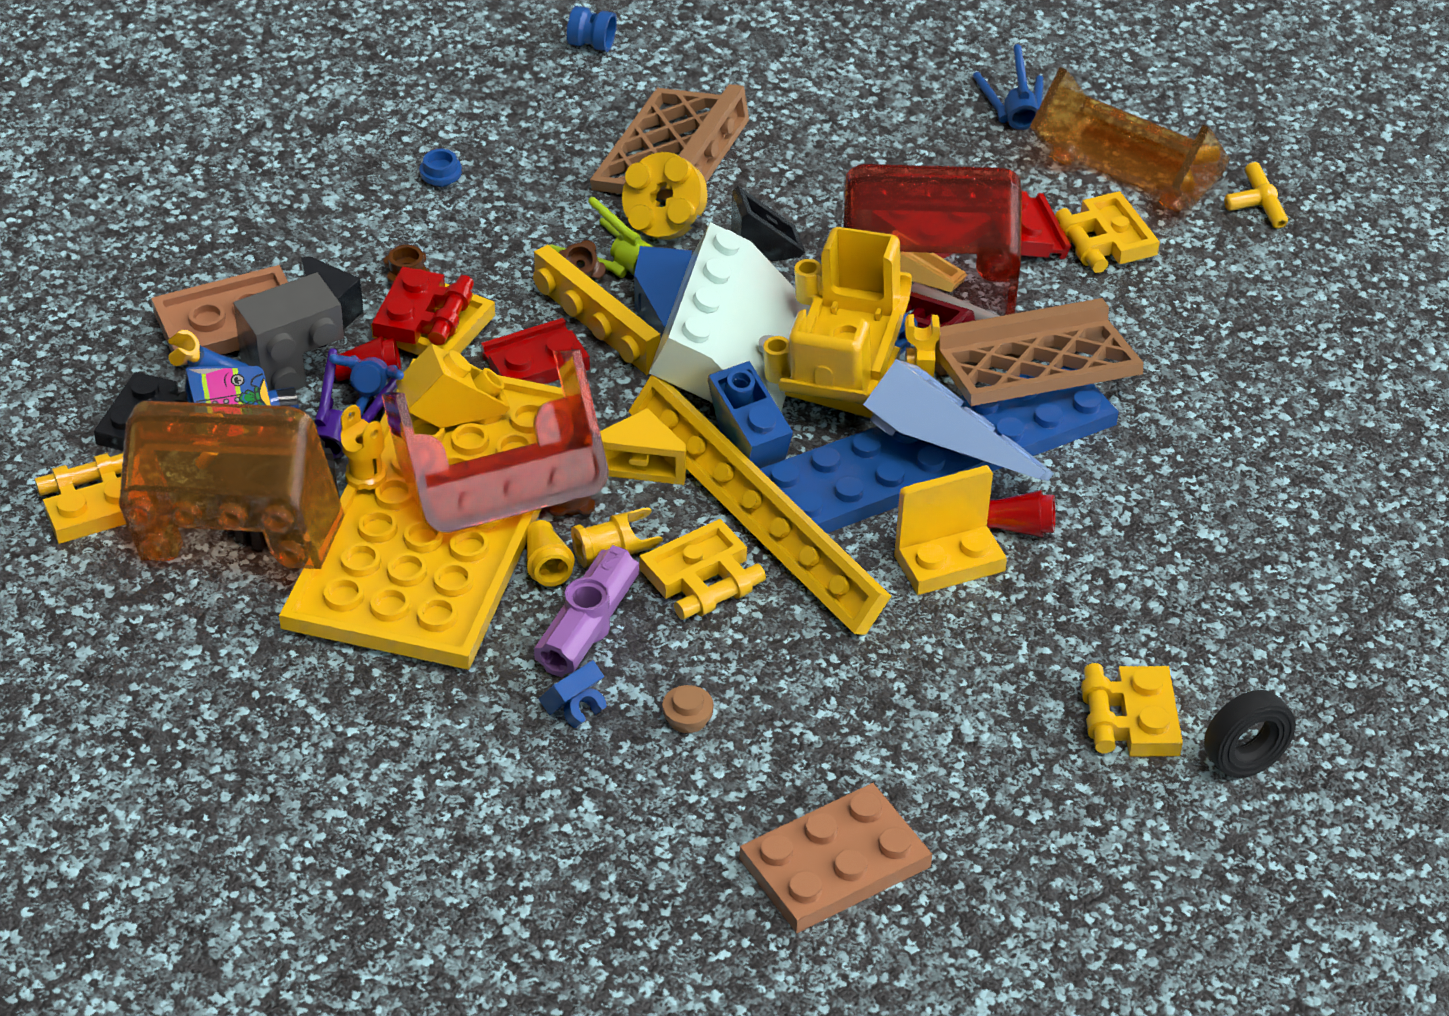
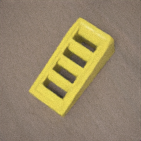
M893 231L890 233L897 236L900 241V272L910 273L913 282L952 292L964 282L967 276L965 271L900 232Z

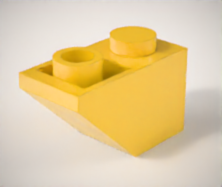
M432 343L403 372L404 378L395 381L406 411L439 428L505 415L510 409L503 391L504 383L495 372L488 368L481 370L468 363L458 352L453 350L447 352Z

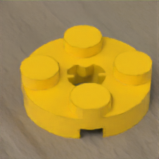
M658 152L648 155L640 162L631 164L625 173L626 181L622 191V204L625 215L633 228L653 238L669 240L685 235L693 228L690 225L696 220L698 215L702 216L706 208L707 185L703 175L690 161L674 153ZM666 185V189H672L673 197L666 199V206L659 207L660 202L656 200V195L660 188Z

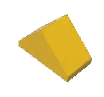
M646 408L593 434L592 475L685 485L686 444Z

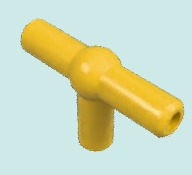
M1258 162L1249 163L1245 167L1244 172L1253 189L1227 194L1224 198L1226 209L1233 211L1261 205L1274 228L1284 227L1288 223V217L1278 200L1277 189L1269 183Z

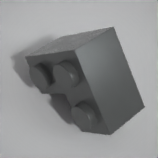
M318 272L233 302L241 362L249 366H259L264 370L268 391L294 387L295 390L306 387L303 353L344 338L341 304Z

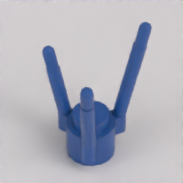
M1015 44L1013 49L1018 87L1008 93L1004 105L979 72H974L973 78L997 111L1001 123L1008 121L1013 128L1026 130L1044 119L1041 109L1043 77L1041 75L1036 77L1034 93L1028 89L1021 45Z
M332 354L329 356L331 363L346 366L352 370L350 375L351 385L360 394L356 405L361 410V416L367 404L370 403L371 397L379 394L390 378L395 380H402L404 378V373L396 365L387 366L384 361L376 357H368L361 361L355 355L349 357Z

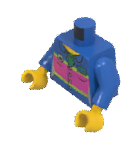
M188 330L178 331L168 339L170 345L178 347L168 355L170 363L174 366H180L187 361L190 366L186 367L185 393L196 440L189 448L190 450H198L200 452V458L196 461L200 469L205 470L210 465H217L216 459L220 452H226V445L231 441L242 440L243 434L250 431L253 433L261 432V428L271 427L272 430H275V418L299 414L295 388L289 387L268 391L264 370L261 367L249 366L244 362L223 356L200 346L197 337Z

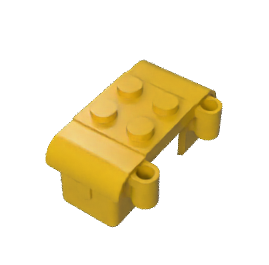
M834 227L831 229L822 250L821 264L814 259H803L795 264L796 300L801 304L811 307L807 316L806 309L798 312L789 334V340L782 336H774L764 342L765 377L769 382L778 384L779 390L783 392L864 404L884 376L909 303L912 275L900 272V241L897 236Z

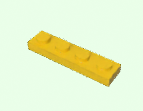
M548 244L534 251L535 272L533 273V279L538 290L561 305L569 316L577 318L588 327L596 338L604 340L626 362L632 363L645 375H648L660 343V333Z

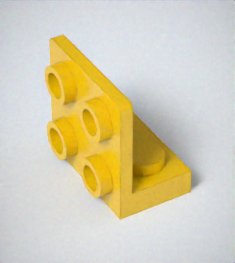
M985 465L901 488L894 557L917 595L1001 573L1006 570L1007 557L987 527L993 473L989 466Z

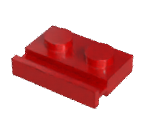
M1016 188L988 189L983 202L1010 254L1048 258L1050 253H1057L1059 259H1066L1071 244L1043 193H1037L1034 198L1029 197L1026 191Z
M564 318L481 343L482 358L489 362L490 370L500 376L548 384L590 370V356L573 331L567 329Z

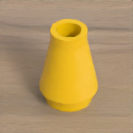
M545 520L532 522L529 524L527 531V570L529 575L544 586L553 587L564 583L572 574L575 563L573 552L557 535L551 523Z

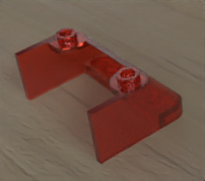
M861 164L847 172L844 178L841 227L895 235L900 241V252L976 254L977 272L988 281L1003 282L1006 315L1015 314L1021 267L1022 224L1021 180L1015 172L1006 168L885 164Z
M581 349L553 351L564 397L545 402L536 411L533 427L537 443L452 465L448 464L444 446L438 439L427 434H414L405 393L387 392L381 394L398 465L422 519L429 527L441 532H454L596 494L604 487L608 479L609 469Z

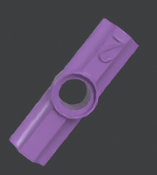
M614 545L607 550H601L584 576L572 581L565 590V604L534 648L535 660L542 664L546 672L559 677H563L567 673H573L592 644L608 635L611 615L639 575V562L630 556L628 550Z

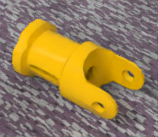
M351 405L344 410L340 420L342 451L348 457L345 479L349 486L355 489L373 490L380 487L386 481L387 466L381 460V453H383L385 448L382 426L378 421L368 423L361 419L360 408L357 405Z
M641 508L615 514L609 518L608 522L586 528L581 524L573 526L571 528L572 545L579 564L583 568L590 567L599 552L611 548L612 545L626 549L630 555L661 544L663 542L661 536L644 540L637 538L629 525L630 522L649 516L652 513L651 508Z

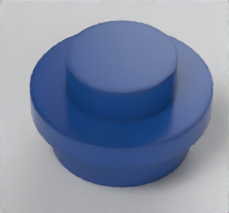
M447 149L429 151L425 154L420 164L421 178L425 182L437 187H445L454 183L462 174L460 161L455 153Z

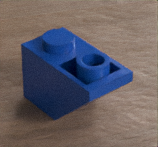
M747 361L708 375L707 381L720 432L759 469L785 460L793 431L751 362Z

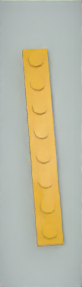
M651 374L628 412L634 415L648 408L686 444V469L854 634L866 635L892 596L669 382Z

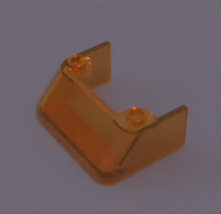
M1059 67L1030 125L1032 131L1050 149L1048 156L1053 160L1066 166H1071L1074 161L1160 197L1158 202L1161 205L1176 212H1181L1183 207L1192 209L1223 175L1230 161V158L1210 127L1202 124L1195 140L1086 96L1069 71L1062 67Z

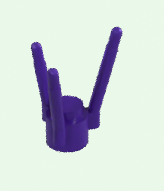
M331 348L328 351L319 409L314 420L315 427L311 438H321L325 442V448L331 449L335 459L344 455L340 435V420L343 411L333 409L334 400L331 398L336 364L329 361V356L332 354L337 355V350ZM391 378L361 419L368 423L374 419L397 387L395 379Z

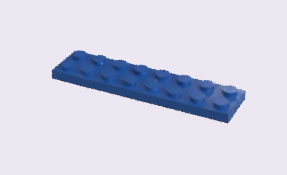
M1063 366L1061 368L1069 371L1078 370L1066 366ZM1024 374L1018 376L1026 379L1035 378ZM1094 384L970 406L963 395L959 396L964 401L961 406L962 408L966 406L986 418L995 427L994 432L997 435L1001 436L1003 434L1032 456L1117 425L1119 413ZM876 426L760 468V470L824 532L829 533L898 507L900 490L905 486L985 465L989 466L991 471L1003 467L899 433L898 431L892 436Z

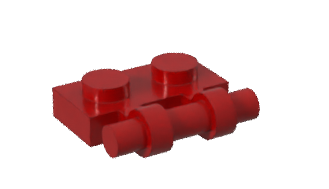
M402 266L372 322L373 336H383L384 339L395 338L396 341L416 345L421 334L424 333L428 334L429 341L434 345H443L447 337L455 334L460 323L458 316L460 312L468 308L472 300L471 290L474 286V281L467 275H460L455 283L445 287L444 274Z

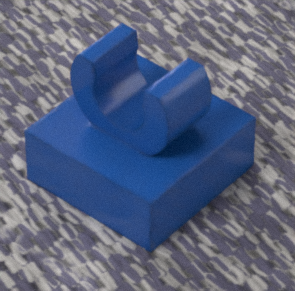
M594 660L554 684L538 699L549 716L564 707L565 719L572 727L576 728L586 721L584 714L579 709V702L587 703L595 715L607 707L604 696L599 691L592 689L594 685L604 678V675Z

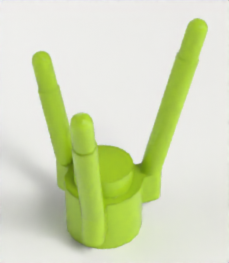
M590 197L588 203L602 216L599 219L600 224L616 237L610 250L614 261L598 258L599 262L604 263L606 270L611 271L620 278H623L627 272L634 275L640 246H653L643 241L639 234L629 229L595 197ZM553 244L549 245L557 252L561 250H566L565 247H559Z

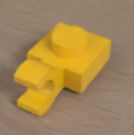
M908 314L905 319V335L907 341L914 345V348H906L905 362L919 366L934 378L935 345L940 337L938 315H932L931 324L928 327L918 328L914 325V314Z

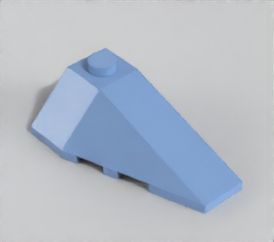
M896 359L863 404L874 413L870 420L892 436L898 431L899 433L1041 480L1049 481L1054 474L1016 442L1003 434L1001 436L997 435L994 432L995 427L986 418L966 406L962 408L961 406L964 401L917 365Z

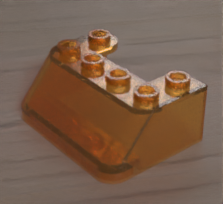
M144 401L134 407L126 422L119 506L141 560L170 561L175 559L183 547V540L178 528L263 532L270 553L283 566L306 569L322 568L345 514L315 423L304 411L291 406Z

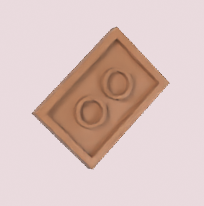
M280 265L152 297L153 312L167 343L168 339L178 331L188 330L197 337L200 346L222 355L239 351L233 302L288 283ZM168 343L171 352L178 348Z
M871 783L741 845L739 859L797 934L930 868L932 853L876 785Z

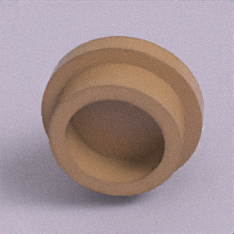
M692 685L679 686L670 690L663 699V715L670 726L676 731L694 733L703 729L711 719L714 706L713 699L707 691L700 687Z

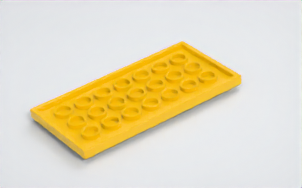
M498 375L504 383L503 391L510 406L505 415L439 428L407 412L397 388L380 421L385 442V448L383 453H381V460L387 466L386 481L380 487L373 490H358L347 484L279 614L280 628L470 670L526 545L529 524L537 520L547 498L550 485L556 478L557 471L565 458L586 411L587 393Z

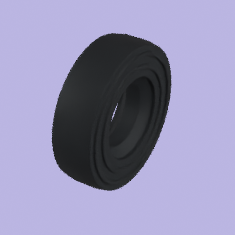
M1267 690L1246 692L1229 701L1213 717L1205 733V751L1210 760L1224 774L1234 778L1253 776L1274 764L1287 750L1295 734V717L1285 702L1274 693ZM1264 721L1261 730L1253 739L1243 745L1236 746L1239 738L1247 729Z

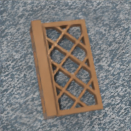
M728 84L721 95L656 88L591 177V189L622 194L626 181L625 175L618 178L610 176L627 171L631 164L640 162L648 155L658 152L674 154L681 152L679 156L690 161L701 172L707 183L749 121L744 86ZM663 103L675 104V106L663 110L659 109ZM705 108L711 109L710 111L698 115L696 114V111ZM685 115L688 116L687 119L670 124L669 122L670 120ZM659 124L662 126L661 128L646 133L642 132L644 129ZM697 129L694 134L682 138L679 136L682 133ZM668 138H671L672 140L671 142L656 147L652 145L654 143H657ZM642 147L645 149V151L626 156L628 152ZM666 185L661 187L660 191L657 192L656 199L666 200L669 197H673L672 189H666Z
M1103 298L940 327V337L935 345V370L939 375L949 374L970 406L1142 375L1144 362L1108 320L1109 306ZM1077 351L1090 354L1093 356L1090 358L1086 356L1077 355L1074 353ZM1105 358H1108L1120 362L1111 363L1103 360ZM1033 359L1049 362L1050 364L1044 365L1031 361ZM1063 366H1066L1078 370L1069 371L1061 368ZM991 367H995V368L1007 370V372H1006V373H1001V372H997V371H993V370H989V369H990ZM1024 374L1035 378L1026 379L1018 376ZM982 382L991 386L976 388L975 384Z

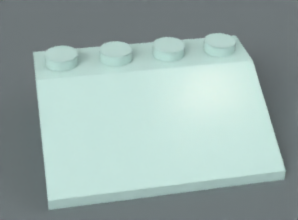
M710 222L691 256L649 374L713 403L707 381L708 375L750 361L781 411L786 395L785 392L779 390L778 384L769 382L765 377L764 353L759 349V339L765 335L782 336L789 340V334L798 312L806 309L807 316L811 306L801 304L796 300L795 288L751 241Z

